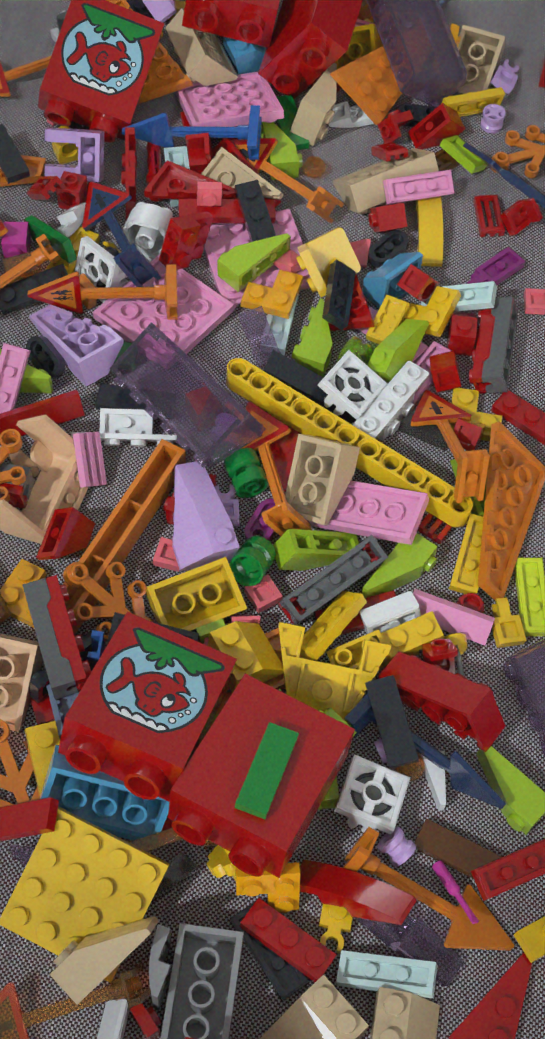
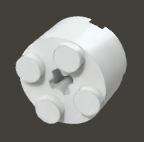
M144 202L137 203L131 210L123 232L130 244L134 243L149 261H152L161 253L170 218H173V213L166 207L162 208Z

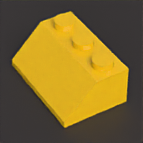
M226 557L147 586L145 593L157 623L188 631L196 630L197 627L247 610Z

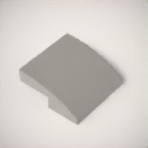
M159 924L154 935L149 960V983L153 1008L158 1010L170 984L171 967L164 962L172 944L171 929Z

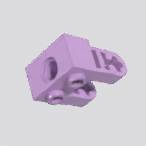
M45 128V141L75 143L76 147H78V165L45 164V176H58L61 178L63 172L67 171L87 176V182H100L104 179V131Z

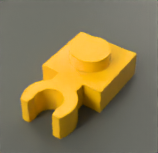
M327 904L322 905L319 927L328 929L321 936L320 943L325 946L327 940H335L338 945L336 951L338 954L341 953L344 947V939L340 933L341 931L350 933L353 917H351L347 908Z

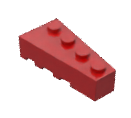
M398 651L378 675L379 679L394 675L403 704L415 711L422 708L430 720L438 725L442 721L446 722L455 729L454 734L464 740L467 736H470L478 742L476 744L477 748L484 752L490 748L506 727L490 687L483 683L477 684L459 673H450L437 664L431 665L415 655L409 656Z

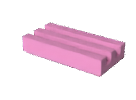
M100 432L73 434L80 488L106 485Z

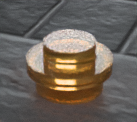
M317 156L308 157L302 167L303 173L310 178H319L324 175L326 170L323 160Z
M417 753L419 762L397 767L395 771L410 777V781H415L424 772V761Z

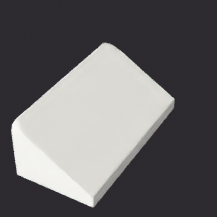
M408 591L361 610L360 616L366 633L369 634L378 629L382 633L421 616L413 593Z
M117 999L107 1001L97 1039H123L130 1012L128 1000Z

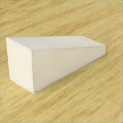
M419 753L418 757L438 810L444 811L446 806L445 770L439 768Z

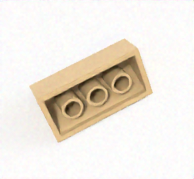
M181 8L167 25L166 30L169 34V41L175 47V53L180 57V64L186 70L185 75L193 83L199 82L203 86L236 80L238 76L217 35L182 26L184 9Z
M413 148L408 150L409 157L403 158L400 156V159L397 160L391 158V161H380L335 179L333 184L350 211L365 214L370 212L371 207L387 205L383 185L384 180L438 172L439 169L434 152Z
M379 987L375 997L370 1039H436L440 1005L411 992Z

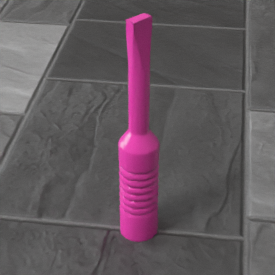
M443 861L435 862L432 868L448 893L455 896L472 924L478 923L479 920L460 894L459 885Z

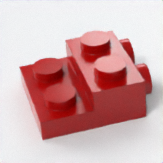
M207 211L170 218L159 261L165 267L166 265L176 264V270L189 267L191 260L201 258L213 216Z

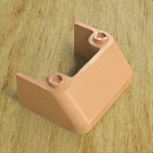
M46 414L19 420L16 424L34 440L30 450V457L41 470L32 488L26 509L20 511L4 499L0 500V530L6 534L38 544H42L54 510L74 507L78 510L89 488H80L73 438Z

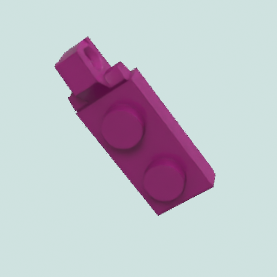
M507 247L478 266L467 284L494 281L497 286L522 269L526 261L510 247Z

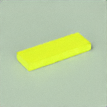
M518 558L514 571L519 615L525 636H545V575L543 559Z

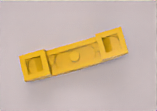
M441 196L416 200V211L418 214L417 251L423 254L421 266L442 267L443 212Z

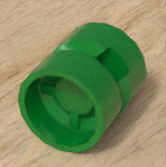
M238 449L229 454L224 460V466L229 477L232 479V485L238 497H254L262 493L269 486L265 471L261 467V462L254 449Z
M253 536L246 539L229 564L235 580L245 586H255L260 583L276 558V551L271 542L263 537Z

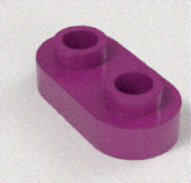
M273 498L265 499L258 505L245 527V540L256 534L262 535L268 541L272 540L276 532L264 523L261 513L276 506Z

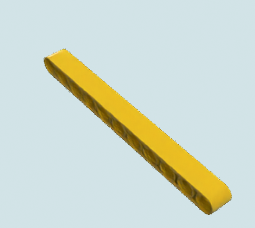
M235 358L228 362L226 385L231 391L252 402L301 434L360 447L356 468L387 487L427 493L429 502L426 511L452 527L459 528L467 523L473 507L470 497H463L462 503H456L454 499L455 487L245 359Z

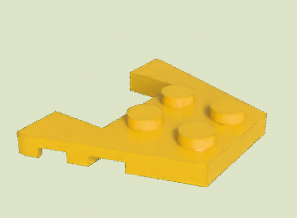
M279 622L286 694L316 710L321 709L324 712L325 709L332 708L345 721L344 718L363 698L366 691L365 682L372 681L381 663L386 655H388L391 645L364 639L359 668H350L299 657L305 627Z

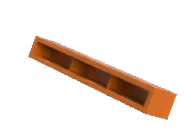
M161 439L78 561L87 567L89 576L104 589L110 583V579L106 575V568L113 562H124L173 488L175 466L186 463L185 449ZM116 567L112 568L113 573L116 574L118 571ZM75 568V574L78 577H81L82 574L80 570ZM66 582L63 583L66 585L70 599L65 602L67 610L73 609L74 612V609L81 603H88L91 606H95L98 599L82 585L72 587ZM80 608V614L86 617V610ZM76 620L77 626L72 627L74 636L83 622Z

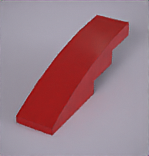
M305 859L299 866L300 892L317 895L322 904L345 907L351 917L402 925L417 901L409 893L355 871Z

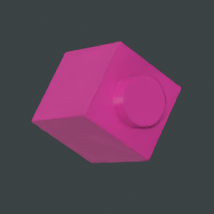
M4 222L8 229V232L2 235L1 241L4 260H25L29 257L31 244L28 222Z

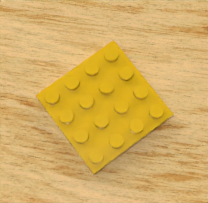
M58 806L55 831L41 835L0 917V925L59 956L73 940L79 944L87 936L142 920L170 863ZM121 963L104 980L111 983Z

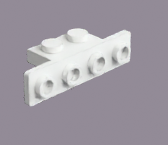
M407 361L364 413L355 421L353 426L371 437L379 438L382 441L389 434L393 435L399 428L401 419L409 417L415 407V404H413L415 392L426 381L429 372L415 363Z
M100 408L99 432L100 439L104 441V445L120 446V441L131 442L130 446L144 447L146 442H157L158 445L161 439L173 444L179 443L178 435L153 434V410ZM71 432V437L73 438V434L86 432Z

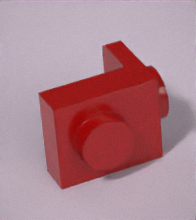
M400 109L389 113L386 119L377 124L384 143L394 142L402 136L399 127L414 119L410 110L401 112Z
M534 198L518 200L500 214L509 236L518 234L531 222H538L543 219Z
M439 638L431 643L422 644L424 662L431 665L437 664L444 670L456 674L454 657L458 656V649L450 639Z

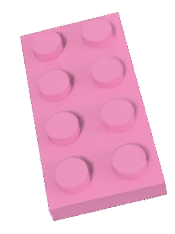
M350 481L328 525L309 522L313 527L367 537L372 535L377 539L412 545L428 505L429 497L427 493Z

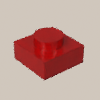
M142 1002L133 1006L130 1009L131 1014L146 1039H156L159 1037L160 1032L157 1026L161 1024V1021L152 1006L146 1009Z

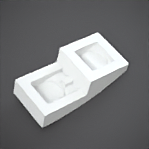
M348 101L334 105L333 111H335V115L329 126L334 128H354L374 123L358 105L350 107Z
M86 202L71 207L57 216L61 226L55 230L66 237L71 236L83 222Z

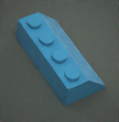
M56 745L47 770L40 799L50 797L59 800V807L117 837L156 846L169 812V802L159 797L152 800L139 798L125 787L124 781L101 771L95 774L78 771L68 763L65 755L58 753L59 745Z

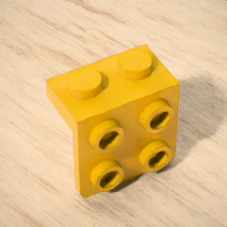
M337 227L297 247L300 256L296 257L302 271L307 269L310 275L307 282L313 293L318 291L320 298L326 295L330 264L336 259L354 270L355 274L361 270V266L345 231L341 227Z

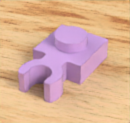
M505 59L503 64L499 65L490 83L496 88L502 87L504 92L509 95L518 79L516 73L519 70V66L516 65L515 68H512L508 65L509 60Z
M233 485L229 486L228 493H221L219 486H215L233 527H240L239 500L234 499L235 490Z

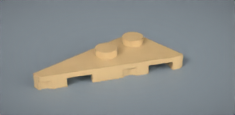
M223 147L220 148L201 174L232 188H235L237 184L258 180L264 198L281 200L284 196L282 192Z

